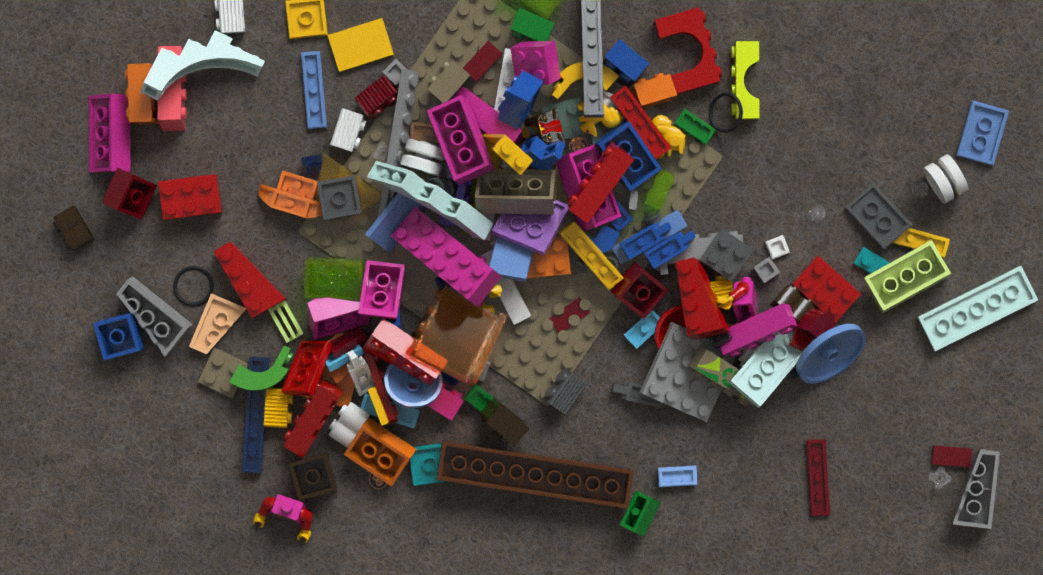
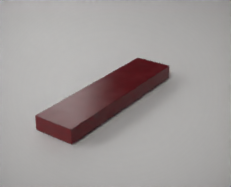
M826 439L806 440L811 517L829 516L830 503Z

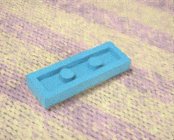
M365 393L361 409L370 415L378 417L370 395ZM391 401L392 405L396 404L400 414L397 416L398 422L395 423L415 428L420 410L407 408Z

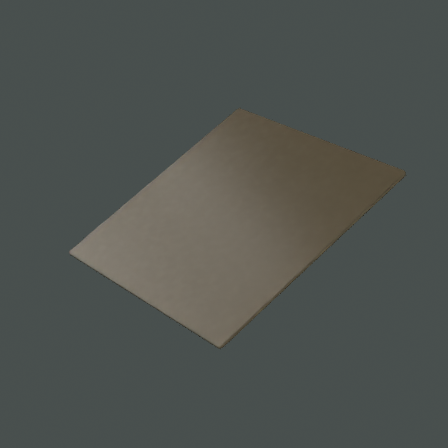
M459 0L411 68L412 71L419 72L415 103L412 110V122L431 123L427 110L442 104L427 90L429 88L428 82L434 76L438 77L442 73L441 67L447 61L450 63L454 60L463 68L488 40L503 54L477 82L471 78L464 87L491 107H495L505 48L510 49L520 42L531 41L525 37L521 40L512 35L513 32L510 31V28L517 14L514 9L501 0ZM551 35L549 36L548 41H555L560 73L570 65L583 62V58ZM561 78L551 84L542 85L530 114L535 116L542 112V106L578 97L584 101L583 80L573 83L558 100L551 96L554 92L551 89L558 81L563 82ZM615 81L606 92L615 94L624 86ZM396 104L391 107L388 106L383 110V114L374 121L360 141L358 150H354L335 177L336 179L356 176L362 214L324 220L323 216L307 218L300 227L299 233L363 278L367 260L405 265L406 276L401 305L421 319L426 313L447 328L444 335L474 356L491 362L490 367L546 406H549L550 404L543 399L546 390L552 387L558 373L563 371L564 368L573 373L622 301L604 286L590 268L584 273L570 263L571 274L528 278L526 282L513 280L531 314V317L514 325L500 297L491 298L489 294L485 297V305L492 304L495 312L491 316H483L481 306L477 307L474 304L463 302V295L398 243L389 253L366 236L365 233L378 218L383 184L373 182L367 176L376 161L387 163ZM653 106L643 109L651 121L658 115L665 116ZM601 121L597 123L604 135L612 130L605 127ZM410 123V129H409V139H410L411 123ZM590 134L578 136L584 138L588 146L592 145ZM685 134L684 155H680L678 151L673 150L671 157H668L666 152L662 159H656L662 169L633 189L638 191L637 209L635 210L628 209L630 191L626 190L619 180L612 189L613 194L633 220L619 231L620 234L614 246L648 227L647 223L643 221V217L651 209L659 210L661 212V219L676 210H679L681 215H683L721 161L722 155L710 146H703ZM573 138L565 140L563 155L571 153L569 151V143ZM406 150V154L415 156V153ZM433 159L432 161L442 165L443 170L440 177L416 170L426 181L430 178H447L446 160L438 161ZM403 166V169L414 171V169ZM553 169L556 170V200L568 205V197L558 169ZM426 207L423 213L438 225L439 214ZM569 211L556 236H561L559 232L573 220L576 222L574 213ZM494 214V224L492 226V229L494 228L501 214ZM611 222L602 224L617 231ZM439 225L477 257L493 250L495 247L497 236L493 235L492 231L489 241L472 238L471 235H464L461 228ZM602 225L585 230L584 232L596 238ZM568 244L570 261L576 252ZM612 248L603 253L605 256L611 255L617 259ZM644 252L622 264L619 262L618 271L623 276L634 261L645 269L649 261L645 257ZM580 297V308L582 310L589 309L590 313L582 319L578 315H571L569 323L572 326L558 333L549 318L555 314L561 315L564 312V307Z

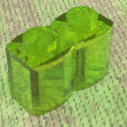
M663 169L656 173L652 183L653 187L645 196L644 203L646 206L659 210L664 205L667 196L666 192L670 190L674 183V174Z

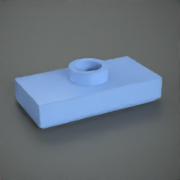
M696 465L658 468L659 487L697 485Z

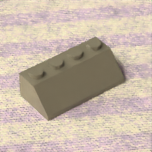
M495 169L477 177L475 203L476 210L480 213L554 214L556 170L526 169L522 175H519L513 169Z

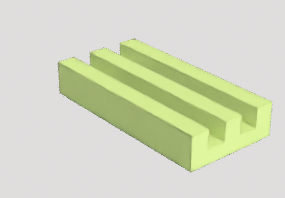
M286 301L268 310L286 343L304 334ZM284 306L298 333H294L280 307ZM275 310H277L279 315L281 316L283 322L285 323L288 331L291 334V337L287 336L284 328L282 327L280 321L278 320L274 312Z

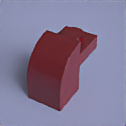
M810 309L803 315L797 328L806 337L816 339L821 334L836 327L837 324L832 321L835 317L833 313L820 309Z

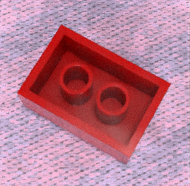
M217 174L158 181L163 220L223 213Z
M815 256L790 284L795 286L805 298L810 299L817 309L833 313L835 317L832 321L835 323L861 295L859 291L819 256Z

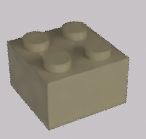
M454 60L450 63L447 61L440 69L442 73L438 77L434 76L427 84L429 86L428 92L441 103L453 99L461 87H464L471 79V75Z

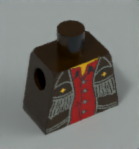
M557 108L541 112L524 121L525 127L521 132L523 138L530 139L537 136L546 145L559 140L565 144Z

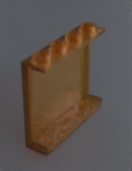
M445 284L442 289L438 288L434 295L436 299L435 304H431L426 312L428 318L426 322L422 321L418 329L421 333L418 338H414L410 345V348H412L410 355L472 387L479 379L507 315L500 313L497 316L480 306L477 307L469 300L447 290L448 284Z

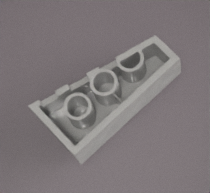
M134 277L127 279L116 293L131 314L139 321L138 323L150 335L154 344L156 343L164 357L172 352L193 325Z
M978 450L954 514L953 525L992 528L999 451Z

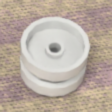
M408 138L405 148L407 151L415 153V156L409 154L402 155L400 165L440 177L443 167L432 161L433 159L438 161L446 160L442 149L426 141Z
M948 154L938 159V166L931 163L923 168L930 186L944 204L954 199V192L961 195L969 190L963 173Z

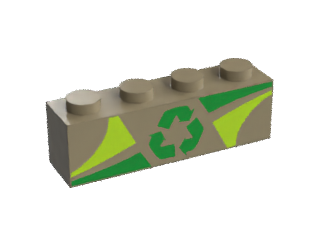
M699 346L688 365L693 369L692 373L700 378L705 376L708 378L707 383L716 388L718 385L724 388L722 392L730 397L735 395L738 397L737 402L746 407L748 404L755 407L752 402L729 383L739 369L711 351Z

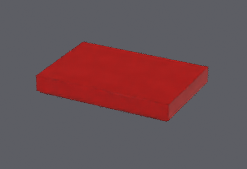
M301 340L281 392L285 395L313 396L332 343L329 341Z

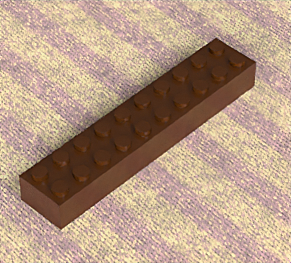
M443 440L437 480L628 509L634 470L631 468Z

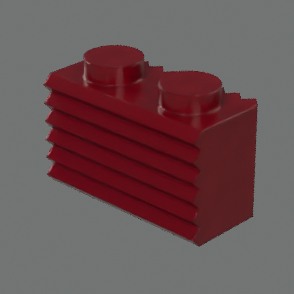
M382 75L354 99L370 119L380 117L383 114V110L388 106L391 107L396 104L398 91L389 78Z

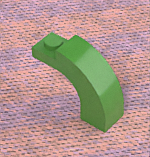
M284 345L274 365L264 372H255L242 365H238L229 382L247 390H262L277 384L290 370L283 365L290 362L293 356L290 353L292 348Z

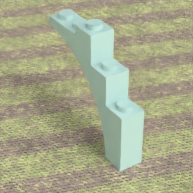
M215 30L207 47L202 46L199 42L188 39L180 56L170 50L161 48L143 83L140 93L158 101L164 91L176 80L186 74L209 68H230L258 77L265 61L243 51L239 47L230 45L232 38Z

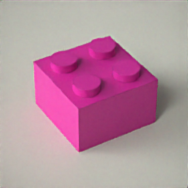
M555 41L520 42L510 48L515 76L519 77L522 71H525L544 81L542 85L551 84L561 78Z

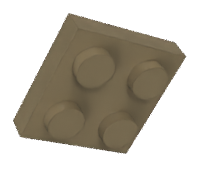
M214 347L198 382L233 398L238 386L229 381L238 365L248 368L249 363Z

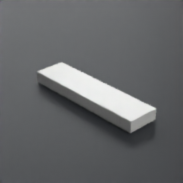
M494 249L481 255V257L488 259L487 265H490ZM501 278L496 283V285H500L502 288L501 296L499 297L513 324L515 325L531 317L514 281Z

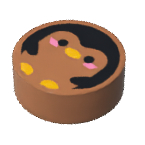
M575 137L569 143L570 152L588 147L587 141L582 137Z
M372 473L370 474L369 483L373 488L382 489L387 485V483Z

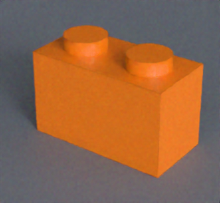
M664 73L654 75L653 79L650 80L642 78L636 80L635 84L631 87L633 96L643 109L672 101L677 96L670 74L664 75Z

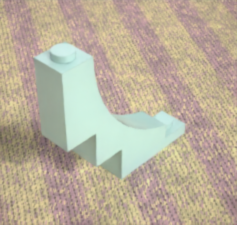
M376 161L367 176L371 181L383 184L388 189L438 213L472 237L485 240L494 224L466 201L453 198L439 186L425 182L410 170Z

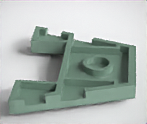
M580 97L542 106V112L557 108L565 140L588 134L580 129V126L584 123L579 121V117L584 115V112L579 111L577 108V104L583 102ZM595 124L597 137L590 134L592 145L604 136L597 124Z

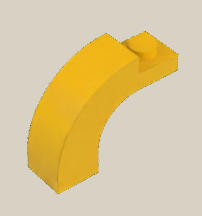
M583 62L570 65L560 73L563 82L558 81L551 89L554 91L551 95L558 100L573 83L583 80ZM602 64L603 90L607 91L619 76Z

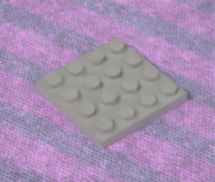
M671 322L640 393L707 422L722 387L718 385L716 388L707 383L708 378L705 376L702 378L692 373L693 369L688 365L699 346L711 351L731 365H733L736 357L731 358L730 356L723 355L721 348H714L708 338L694 340L687 337L686 328Z

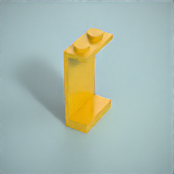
M482 134L495 169H501L498 161L501 158L519 175H522L533 161L505 134Z

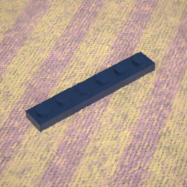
M250 357L249 369L255 372L269 370V358ZM266 389L247 390L242 472L262 473Z

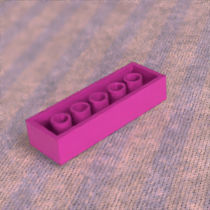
M416 207L411 210L391 235L394 240L477 307L502 277Z

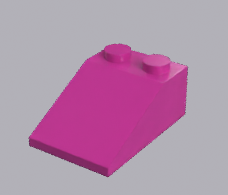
M366 261L358 315L397 319L405 283V265Z
M325 297L307 302V320L314 340L346 332L356 326L369 325L370 316L358 315L360 302Z

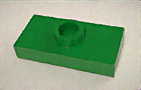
M685 108L673 124L703 146L707 145L716 129Z
M476 383L464 396V399L480 412L493 398Z

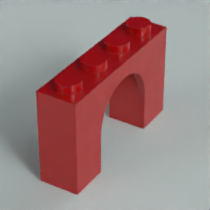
M699 7L654 20L659 40L678 34H687L694 37L701 46L702 56L696 67L671 75L677 94L719 83L722 77L720 66L716 67L714 59H717L715 49L710 47L709 41L712 40L709 29L706 30L704 26L706 17L704 11H700Z

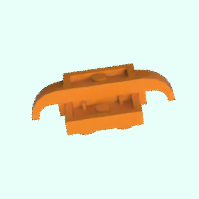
M282 170L277 188L264 184L259 186V197L271 208L303 218L323 216L321 202L315 200L318 190L317 182L319 181Z

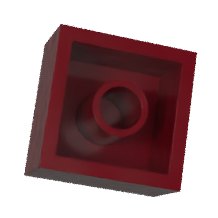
M117 168L102 203L142 220L157 184Z
M635 261L623 274L624 279L610 290L620 301L643 319L648 316L669 291L659 280Z

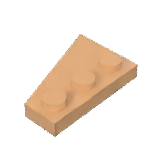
M211 294L189 347L208 354L245 312L246 308Z

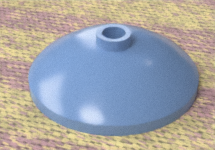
M390 364L385 373L384 386L389 397L397 404L407 408H421L431 404L439 396L442 388V375L440 372L433 384L429 385Z

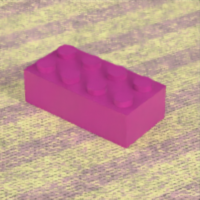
M460 95L427 110L455 182L461 185L495 170L467 98Z

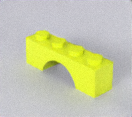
M736 41L735 46H731V58H735V65H731V77H735V85H731V93L736 95L742 104V120H758L759 99L747 91L744 84V75L749 66L759 61V41ZM735 101V104H731V115H735V120H738L739 107Z

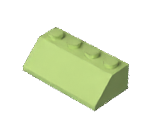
M931 240L869 274L864 279L872 298L883 314L948 278L951 272Z

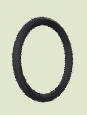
M724 92L718 94L712 100L709 108L710 122L719 132L729 133L734 131L740 125L743 117L742 104L739 98L732 93ZM724 96L733 98L739 107L738 120L729 129L720 128L713 118V107L717 100Z
M188 266L178 272L174 279L173 288L176 297L183 304L199 306L209 300L210 295L213 293L214 283L211 275L204 268ZM198 270L207 276L210 289L203 300L189 302L180 296L177 284L180 276L186 271Z

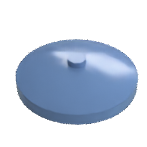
M844 324L821 334L800 355L796 365L797 374L804 382L810 384L824 382L837 376L847 369L863 351L866 343L865 333L855 324Z

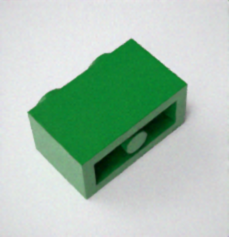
M519 8L510 31L513 32L512 35L521 40L525 37L531 40L530 42L548 41L555 23Z
M636 491L620 526L644 537L661 502Z

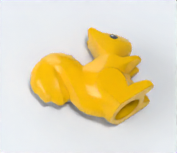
M584 101L577 104L579 111L584 112ZM604 103V118H584L583 115L579 117V121L584 122L580 129L584 133L597 137L595 124L601 121L605 127L613 129L621 123L622 114L618 109L614 107L608 108Z
M663 115L654 117L652 122L671 146V149L667 151L668 157H671L673 150L678 151L680 155H684L686 135L677 127L671 126L672 122L668 117Z

